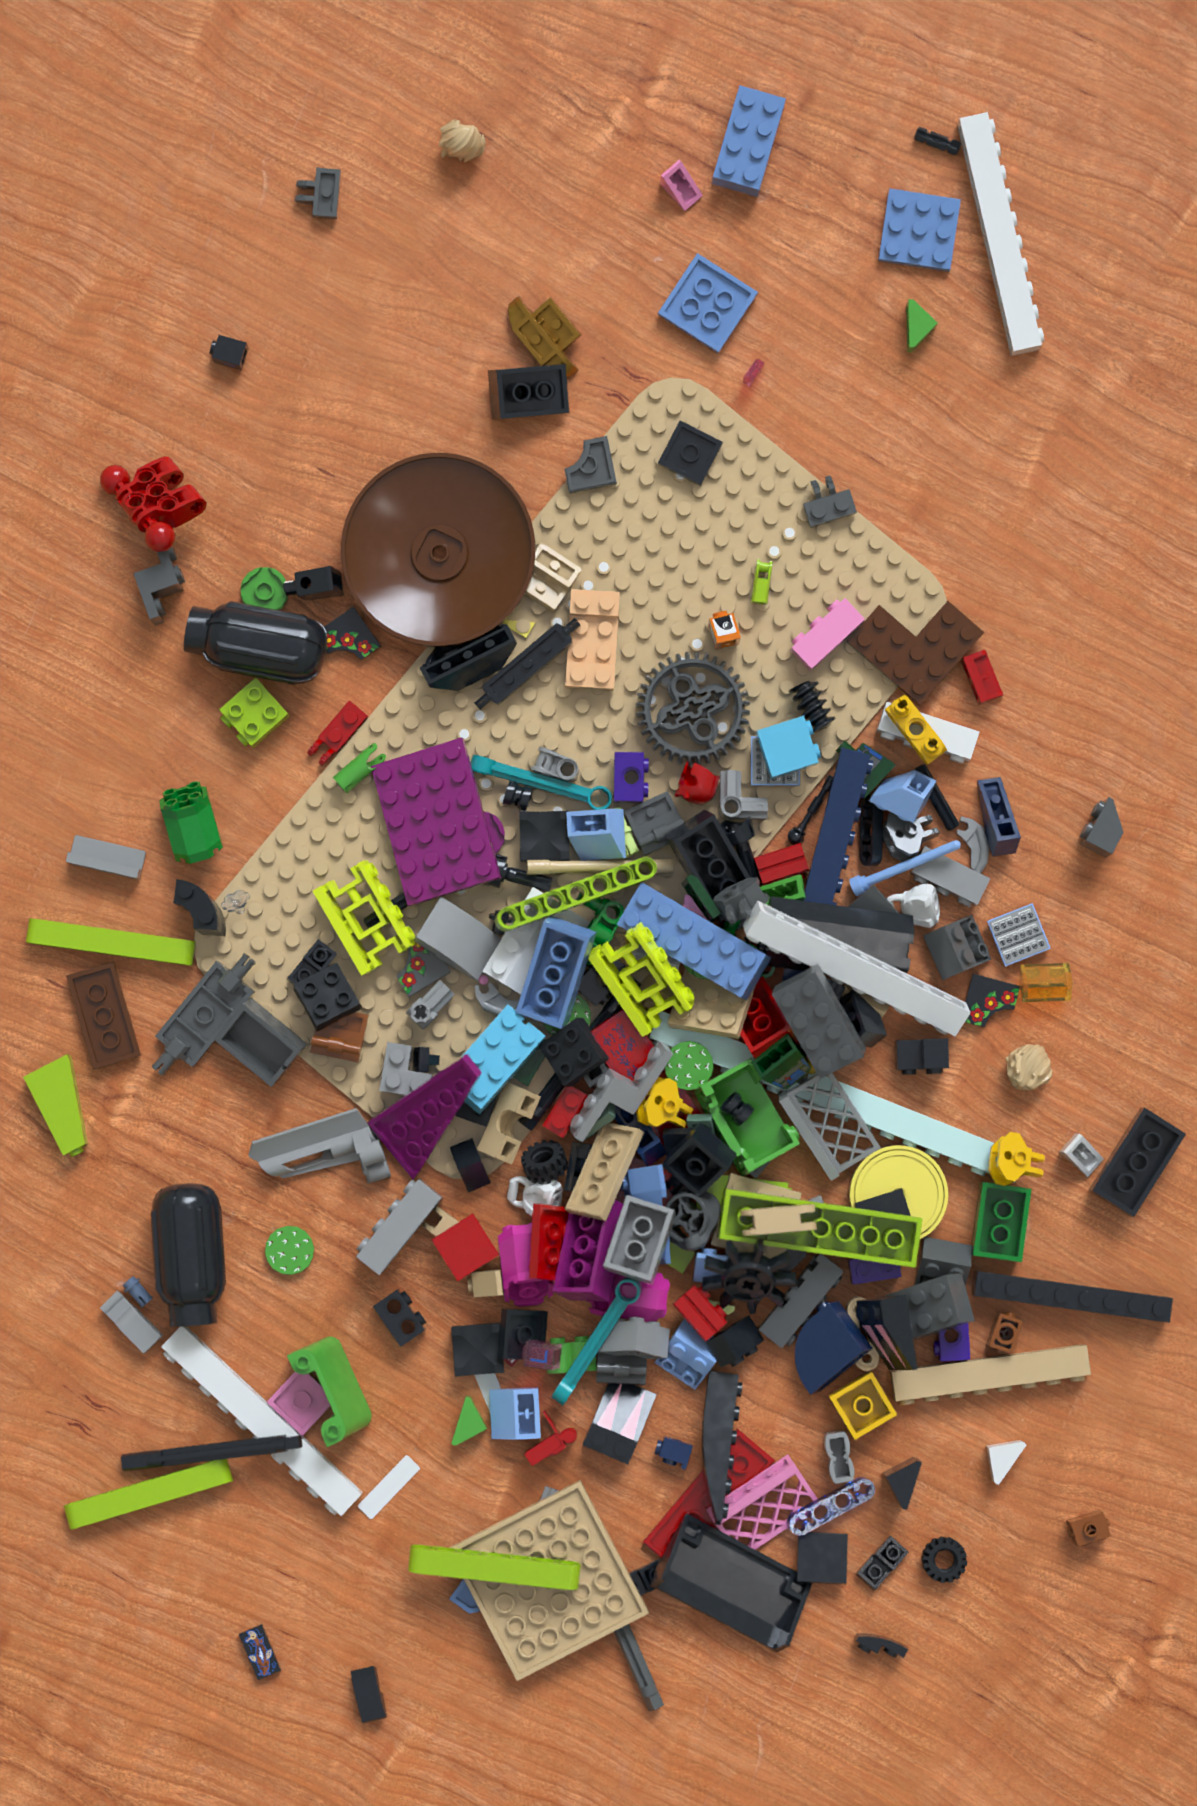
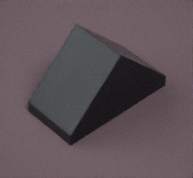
M473 1138L450 1147L468 1193L491 1183Z

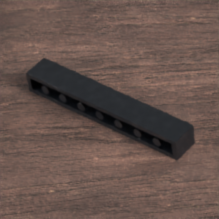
M982 1271L974 1272L972 1287L973 1296L1170 1323L1173 1298Z

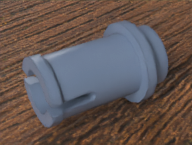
M132 1276L122 1286L125 1288L124 1292L128 1291L142 1308L153 1296L140 1284L139 1278L136 1279Z

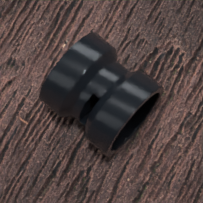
M509 781L502 804L507 806L515 805L518 809L526 811L533 788L528 786L520 787L517 783Z
M734 1092L723 1102L719 1110L725 1115L731 1116L732 1122L740 1126L749 1118L754 1108L749 1103H744L742 1097L737 1092Z

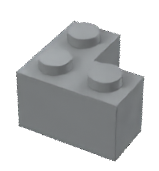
M387 1042L379 1091L407 1095L432 1078L433 1075L409 1071L412 1046Z
M630 1317L629 1321L619 1318L598 1352L612 1356L634 1355L646 1359H667L670 1329L660 1327L659 1322H644V1318Z

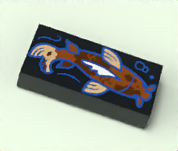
M263 1624L239 1633L258 1680L281 1671Z

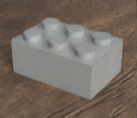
M627 1195L603 1265L605 1270L653 1285L676 1216L675 1211Z

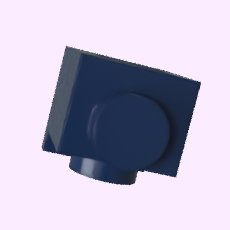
M664 1436L663 1441H657L654 1454L663 1457L662 1462L676 1466L677 1462L681 1463V1469L686 1470L693 1445Z

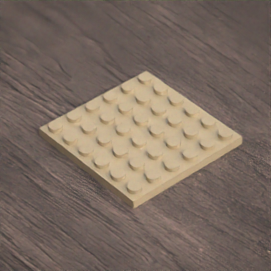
M581 1480L449 1547L575 1561L581 1564L578 1590L464 1579L517 1681L649 1614L647 1606Z

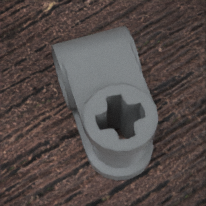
M543 747L538 748L539 755L535 766L531 767L532 771L566 782H573L577 779L579 767L573 759ZM571 764L574 766L575 770L571 776L562 775L561 769L564 765Z

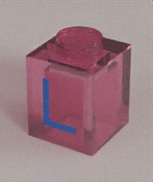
M540 1340L526 1341V1345H524L522 1350L524 1366L547 1370L560 1368L562 1344Z

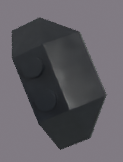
M501 624V626H498L493 631L471 642L448 647H435L425 664L420 667V670L430 688L460 691L501 670L517 642L508 625Z

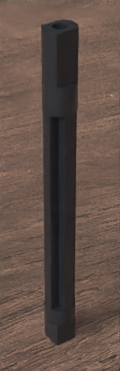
M634 979V981L640 988L642 984L639 983L636 979ZM612 995L590 1025V1031L622 1009L614 995ZM554 1073L539 1093L541 1098L532 1119L521 1117L518 1120L530 1131L534 1129L564 1088L556 1073Z
M277 1435L127 1453L121 1455L122 1470L131 1471L288 1452L289 1449L303 1447L302 1436Z

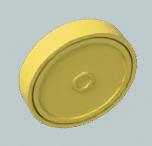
M902 1145L880 1148L865 1157L855 1169L849 1186L850 1207H855L856 1202L902 1188L910 1215L923 1218L920 1239H922L938 1226L945 1214L948 1203V1186L945 1176L939 1165L929 1155L919 1149Z

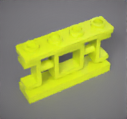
M368 860L361 861L356 866L350 868L356 879L341 889L332 880L313 890L315 897L361 976L383 965L377 953L394 944L399 953L416 945L412 929L409 926H405L401 919L403 918L401 910L397 905H393L389 898L391 896L389 889L385 884H381L377 877L378 871L373 863H369ZM367 881L373 893L361 898L355 887ZM347 892L353 904L342 910L335 898ZM370 902L381 922L363 931L352 911ZM391 923L398 935L386 941L380 929ZM372 935L378 946L366 952L360 940Z
M640 922L636 924L635 928H630L625 935L630 943L616 951L612 949L608 942L604 943L603 946L600 944L592 949L588 959L641 1036L644 1037L651 1033L654 1027L660 1026L662 1020L658 1013L673 1005L680 1015L685 1010L689 1011L692 1009L695 997L689 987H685L681 981L679 971L668 962L664 949L658 947L655 943L651 930L648 927H644ZM641 945L647 955L637 960L631 951ZM623 957L628 966L619 972L613 962ZM646 966L657 983L641 991L630 974ZM668 984L674 995L664 1000L659 991ZM650 996L656 1005L646 1011L640 1001Z

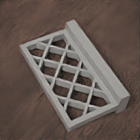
M833 1073L828 1075L832 1081L831 1090L827 1091L817 1089L820 1078L818 1074H815L791 1090L778 1094L780 1104L832 1181L839 1177L840 1172L879 1150L881 1147ZM835 1087L839 1093L834 1092ZM802 1090L812 1092L810 1103L799 1102L795 1094ZM815 1093L829 1095L826 1107L813 1105ZM832 1096L843 1098L845 1101L843 1111L830 1108ZM811 1109L825 1112L822 1124L811 1121ZM828 1113L842 1115L839 1127L826 1125ZM845 1116L856 1118L858 1121L856 1131L843 1128ZM824 1129L838 1132L835 1143L824 1141L822 1138ZM841 1133L855 1135L852 1147L839 1144ZM858 1136L869 1138L873 1145L865 1150L856 1148ZM837 1149L850 1151L849 1160L839 1164L836 1159Z

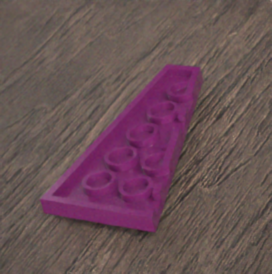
M468 1054L453 1062L367 1123L413 1180L421 1171L482 1074Z

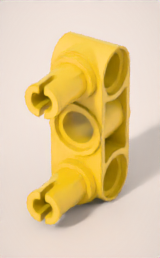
M906 695L894 700L891 705L885 708L889 718L925 764H930L947 751L942 740ZM913 724L920 725L923 732L919 735H913L909 727Z

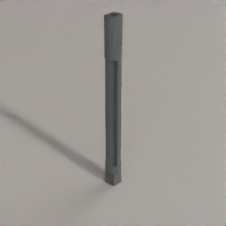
M627 1624L614 1631V1634L648 1710L653 1711L663 1706L664 1703L630 1625Z

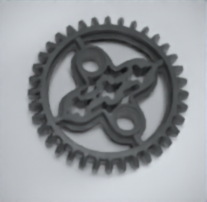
M685 652V660H681V656L678 653L675 655L677 662L674 663L670 657H667L668 666L665 667L662 662H659L660 672L652 668L651 673L655 677L652 678L646 675L645 680L650 683L649 686L646 684H641L640 686L646 693L637 694L639 699L644 700V702L636 703L637 708H643V711L636 712V717H644V720L638 722V726L646 725V729L641 731V735H647L648 733L651 735L646 739V743L649 744L655 741L656 744L653 745L652 750L656 751L661 747V757L666 752L670 753L668 758L670 762H672L674 755L679 757L677 760L678 765H681L683 758H686L687 762H689L688 766H691L692 759H696V763L701 765L700 758H705L706 764H710L709 756L711 755L718 761L720 758L717 752L720 751L722 755L726 756L728 755L725 749L726 746L734 750L735 745L731 742L732 739L739 743L741 738L736 733L745 734L746 732L744 728L740 727V724L748 725L749 723L747 719L742 718V716L750 715L749 710H743V707L750 705V701H742V698L748 696V692L740 693L739 691L745 687L744 682L735 683L740 678V675L736 674L731 677L730 674L734 668L730 667L725 671L723 668L726 662L722 661L720 666L716 665L718 660L716 656L713 657L712 662L707 661L708 653L704 654L703 660L698 659L699 652H695L694 659H690V653ZM686 667H700L710 670L720 676L726 682L728 688L726 689L720 684H711L699 689L691 675L680 673L678 670ZM672 674L668 682V692L673 702L660 709L657 714V722L653 723L650 712L653 693L658 684L667 675ZM680 681H684L689 685V690L686 693H680L676 690L675 685ZM692 693H694L697 697L706 694V696L701 697L699 699H696V697H690ZM711 693H714L716 696L722 695L719 698L718 704L714 701L708 702L711 698ZM733 695L735 701L734 722L728 734L719 743L714 744L713 742L718 735V727L713 715L723 711L729 703V696ZM679 700H685L683 707L673 710L679 706ZM691 703L693 706H700L695 715L693 712H686ZM712 707L707 712L706 718H701L703 711ZM667 714H670L672 717L678 716L675 719V725H672L670 722L664 723L667 720ZM688 718L690 719V721H696L694 725H691L689 721H685L680 724V722ZM707 725L710 728V734L706 737H701L697 733L698 726ZM660 729L666 734H675L687 729L689 736L695 743L706 745L708 748L700 751L678 749L667 743L657 730Z

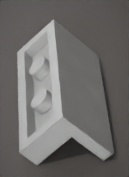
M76 835L71 853H67L66 862L140 880L146 852Z

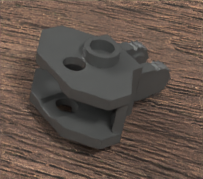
M890 812L883 825V842L890 856L899 862L916 857L923 842L933 839L940 834L938 828L924 831L922 828L934 821L932 816L926 815L916 818L914 823L901 820L896 814Z
M758 877L744 879L725 888L714 897V903L725 921H729L730 924L739 920L745 921L750 916L751 910L757 901L764 904L769 901L768 894H763L759 887L760 881Z

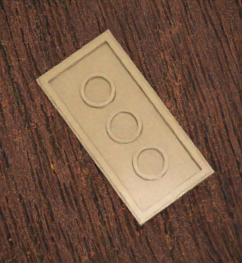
M613 1123L606 1124L599 1129L565 1207L568 1213L606 1221L644 1132L642 1130Z

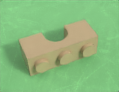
M507 1083L500 1094L477 1150L512 1164L521 1145V1141L516 1140L513 1136V1126L521 1117L532 1119L541 1096Z

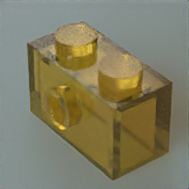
M1069 963L1020 965L1019 985L1022 1002L1071 1001L1073 981Z

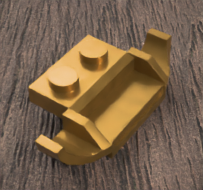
M517 296L509 303L508 313L512 330L540 365L566 364V376L571 377L579 369L567 358L565 350L580 338L582 334L556 302L549 298L534 312L525 306L520 296Z

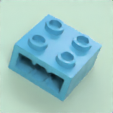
M804 716L756 731L770 779L806 769L819 763L818 758H821V753L817 743H812L810 736L814 734L812 725L809 720L805 721Z

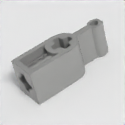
M118 1290L100 1307L143 1354L163 1336Z

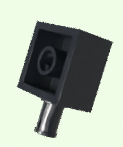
M699 1122L670 1150L662 1164L672 1174L665 1181L666 1190L673 1185L669 1192L675 1194L685 1185L695 1195L700 1197L730 1168L737 1154Z

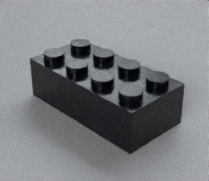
M704 809L665 835L687 876L691 874L694 877L697 876L713 902L714 897L725 888L744 879L751 878L713 813ZM721 914L716 918L720 922L724 920Z
M1145 1107L1140 1108L1089 1188V1191L1128 1216L1134 1217L1186 1133Z

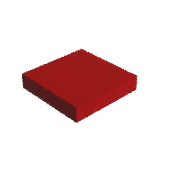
M474 1213L431 1239L457 1281L500 1255Z

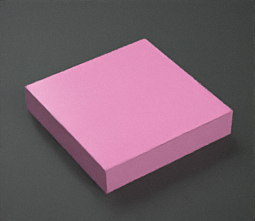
M294 1372L267 1401L302 1436L330 1407L322 1385L309 1373L298 1374Z

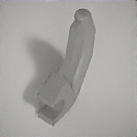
M961 816L959 822L966 823L968 827L966 831L957 830L956 834L971 849V868L981 874L988 864L990 850L985 830L973 819Z
M488 983L489 991L486 994L480 992L479 985H474L476 997L484 1011L498 1016L507 1005H510L514 1010L517 1009L519 1001L505 999L492 983Z

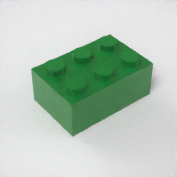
M980 1182L971 1244L973 1246V1256L1022 1262L1032 1189Z

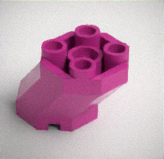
M532 1223L518 1226L507 1225L502 1228V1233L498 1235L504 1300L510 1303L509 1299H511L518 1307L539 1305L544 1302L543 1297L546 1295L549 1298L553 1296V1281L529 1278Z
M657 1272L653 1285L639 1281L642 1286L640 1297L634 1303L628 1304L620 1318L630 1319V1317L644 1318L645 1322H656L659 1318H664L667 1313L666 1303L670 1283L668 1279L663 1278L662 1273ZM615 1273L609 1302L586 1301L591 1302L592 1307H589L590 1313L604 1316L616 1297V1286L625 1276ZM625 1282L620 1285V1292L624 1297L633 1298L636 1296L637 1289L634 1284Z

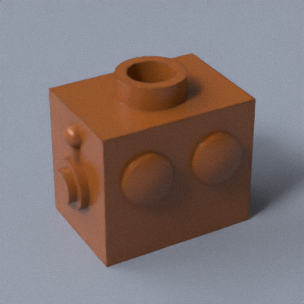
M996 1312L986 1345L993 1347L997 1353L1008 1352L1013 1354L1023 1321L1017 1319L1013 1313L1007 1312L1004 1315Z
M1101 1510L1067 1520L1069 1526L1068 1535L1077 1546H1086L1091 1542L1102 1541L1111 1536L1109 1520L1105 1518Z

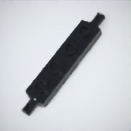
M574 617L564 627L558 623L553 625L482 685L485 694L474 702L480 710L490 701L500 705L573 643L570 634L581 626Z

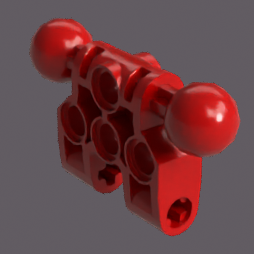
M168 456L161 457L138 468L132 482H130L128 471L119 465L107 466L100 475L102 489L108 494L116 495L117 503L128 515L130 522L135 524L141 532H145V542L155 552L168 551L175 542L176 534L173 528H177L203 513L207 506L205 499L191 484L172 490L183 481L184 474Z

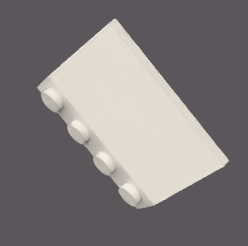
M532 887L525 900L543 893ZM548 897V906L553 909L558 908L559 902ZM532 905L524 907V912L528 917L536 915L535 907ZM570 909L552 915L587 928L590 923ZM547 918L507 931L483 969V973L521 995L543 922Z

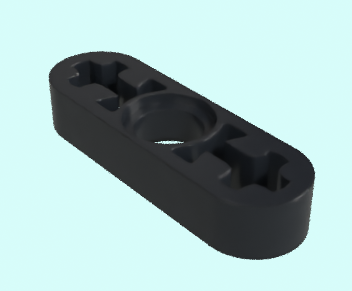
M869 795L865 799L862 798L860 803L859 858L864 866H878L881 863L883 851V810L870 802L872 796ZM872 826V835L870 836V828Z

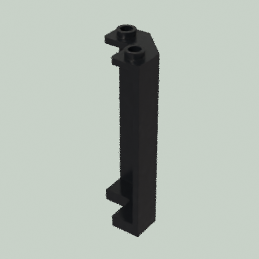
M770 897L768 906L908 973L911 961L908 958L909 944H913L914 941L913 915ZM762 942L757 943L756 949L771 957L767 966L802 971L810 968L809 965L803 962L801 964L795 963L788 955L782 952L778 954L771 951Z

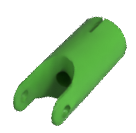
M376 743L369 745L333 777L346 793L376 769L371 768V766L382 763L386 759L385 754H380L373 761L367 762L368 757L377 749Z

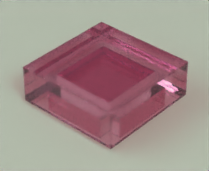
M756 359L745 374L743 383L751 387L763 370L765 363L760 359Z

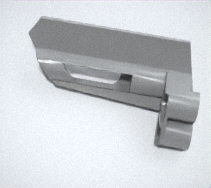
M357 1108L252 1141L248 1156L256 1160L266 1173L275 1177L287 1178L360 1160L367 1183L391 1177L379 1137L367 1124ZM323 1151L321 1158L290 1168L284 1165V1163Z

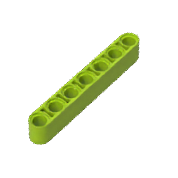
M642 857L510 905L498 912L495 917V925L501 931H511L640 884L641 882L643 883L655 875L657 871L656 863L649 857ZM644 863L650 868L649 875H642L639 872V864ZM617 872L626 874L627 882L625 884H621L616 880ZM594 880L603 882L605 887L603 892H597L593 888ZM572 888L581 891V900L572 899L570 896ZM548 897L557 898L559 907L556 909L550 908L547 904ZM526 905L535 907L536 915L534 917H528L525 914L524 907ZM502 914H510L513 917V924L509 926L503 924L501 921Z
M29 918L26 943L188 966L193 964L196 944L195 941L32 918Z
M227 1459L208 1461L75 1501L63 1507L71 1530L233 1481Z
M411 1545L408 1571L417 1574L564 1590H578L581 1564L575 1561L428 1545Z

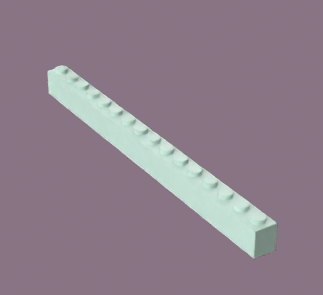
M663 1011L658 1014L662 1020L660 1026L654 1027L649 1036V1039L653 1040L652 1044L654 1046L659 1041L669 1047H674L676 1044L684 1041L700 1043L711 1054L713 1064L721 1067L720 1072L722 1073L749 1058L755 1059L746 1044L729 1037L670 1028L667 1023L670 1014ZM808 1074V1078H807V1079H809L810 1077L814 1076L815 1074H812V1075H811V1074ZM825 1076L820 1079L817 1089L830 1091L832 1086L830 1078ZM762 1079L760 1083L767 1085L765 1090L775 1094H780V1091H789L799 1085L796 1082L784 1090ZM839 1082L870 1130L872 1127L881 1130L879 1135L891 1140L894 1139V1136L903 1139L902 1144L916 1148L917 1145L926 1148L925 1153L933 1157L939 1158L940 1154L949 1157L948 1162L959 1167H962L963 1163L972 1167L971 1172L981 1176L989 1173L990 1147L994 1144L993 1142ZM835 1087L834 1092L839 1093ZM802 1090L795 1094L799 1102H803V1100L810 1102L812 1092ZM815 1093L813 1105L826 1107L829 1095ZM832 1096L830 1108L843 1111L845 1105L843 1098ZM835 1114L834 1117L841 1120L842 1115ZM845 1116L844 1121L848 1122V1119L851 1117Z

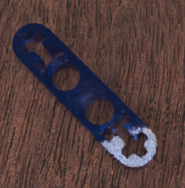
M865 1477L856 1478L791 1513L787 1518V1528L795 1535H804L870 1500L875 1494V1485ZM861 1483L869 1486L866 1488V1494L861 1492L854 1494L856 1500L853 1499L852 1494L848 1491L849 1489L854 1493L859 1491ZM839 1494H846L848 1498L847 1504L843 1507H838L835 1502ZM823 1505L826 1508V1515L818 1519L814 1516V1510L817 1506ZM806 1512H808L809 1517L814 1521L813 1523H811L809 1520L802 1522L801 1529L793 1527V1525L796 1524V1518H799L800 1520L808 1518V1516L805 1514Z

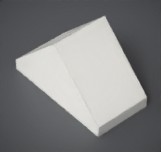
M1080 1133L1074 1134L1059 1151L1087 1177L1104 1159Z
M1021 1440L986 1446L993 1482L998 1485L1027 1444Z

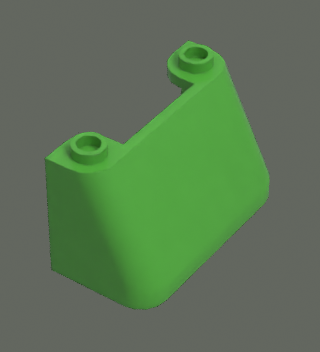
M751 1058L695 1090L696 1098L705 1114H712L715 1131L719 1139L737 1154L733 1164L742 1176L747 1175L800 1144L798 1141L800 1136L794 1126L789 1127L783 1123L760 1083L761 1078L753 1066ZM734 1092H737L742 1097L744 1103H749L754 1108L749 1118L740 1126L732 1122L731 1116L725 1115L719 1110L723 1102Z
M331 1336L322 1338L287 1355L293 1370L298 1374H308L316 1371L334 1412L332 1417L326 1420L321 1427V1434L327 1447L369 1425L372 1418L371 1410L345 1351L337 1338Z

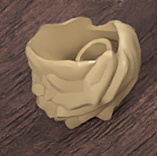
M453 119L440 128L441 138L439 147H442L441 157L444 158L446 155L448 157H458L459 161L464 159V162L483 155L486 145L485 137L479 134L477 127L474 125H463L459 123L460 120Z
M1027 1044L1015 1049L1005 1058L1009 1081L1018 1090H1035L1041 1085L1047 1084L1052 1078L1051 1060L1048 1058V1054L1043 1046Z

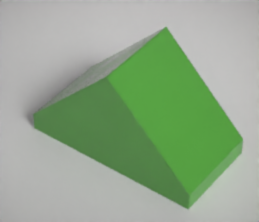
M908 299L906 304L907 352H913L936 328L938 322L913 299Z
M800 874L760 887L763 894H768L769 899L770 897L804 901L806 898L803 879Z
M468 1395L465 1397L451 1443L455 1446L487 1429L472 1397Z

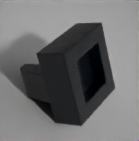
M414 1047L413 1071L429 1072V1065H440V1055H429V1047Z

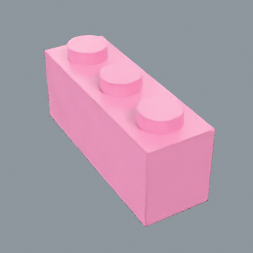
M846 598L841 602L838 599L827 608L829 613L823 619L818 616L809 625L812 629L804 635L801 632L793 639L792 643L794 646L790 651L809 671H812L864 622L865 618Z

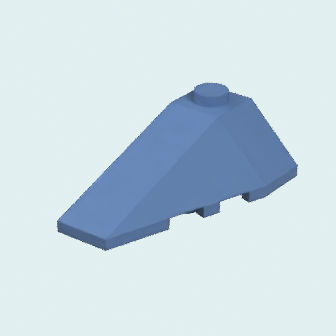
M662 1164L629 1169L620 1187L622 1191L624 1190L625 1197L629 1195L663 1206L662 1198L667 1196ZM669 1237L660 1264L671 1263Z

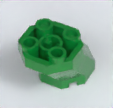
M194 781L185 787L178 789L170 788L163 792V798L159 800L160 809L176 862H181L180 858L185 859V862L188 864L203 861L214 855L213 850L215 848H218V851L223 848L206 787L201 786L200 782Z

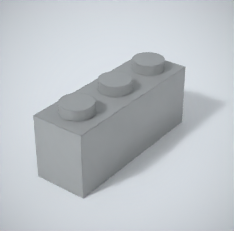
M924 846L920 854L928 852L932 849ZM944 855L912 868L910 872L914 876L913 880L917 883H929L936 887L938 893L946 897L951 894L958 898V903L969 908L971 905H978L990 881V878Z

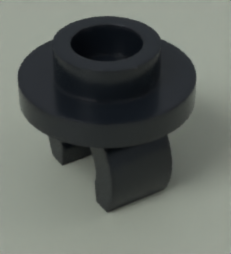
M495 910V913L489 914V918L494 920L492 931H494V934L504 935L505 932L498 929L495 925V917L500 911ZM504 913L501 916V921L506 925V923H511L513 918L509 917L508 913Z

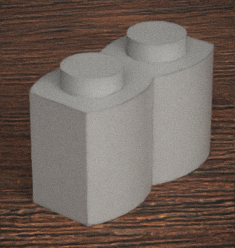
M843 1430L825 1432L823 1444L829 1456L828 1472L835 1484L853 1481L854 1466L849 1458L850 1443L847 1435Z

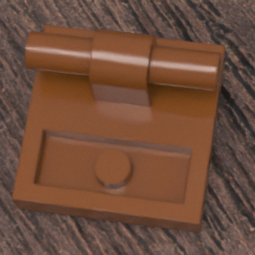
M355 1012L334 1021L319 1031L315 1030L311 1040L310 1053L359 1063L369 1015Z

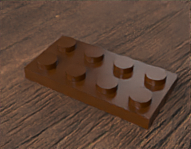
M110 962L67 975L93 1069H99L142 1056L115 963Z

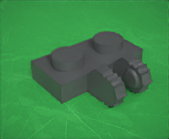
M316 167L315 181L298 180L296 182V187L300 189H314V196L297 195L295 196V202L313 204V217L337 219L341 170Z
M830 475L825 477V484L830 495L823 498L821 497L817 481H810L815 500L803 504L810 528L857 513L850 489L836 493Z

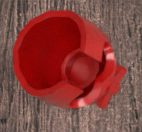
M686 761L678 782L675 797L681 796L689 803L695 805L707 804L716 794L720 776L714 775L697 763H694L691 768L688 766L689 762Z

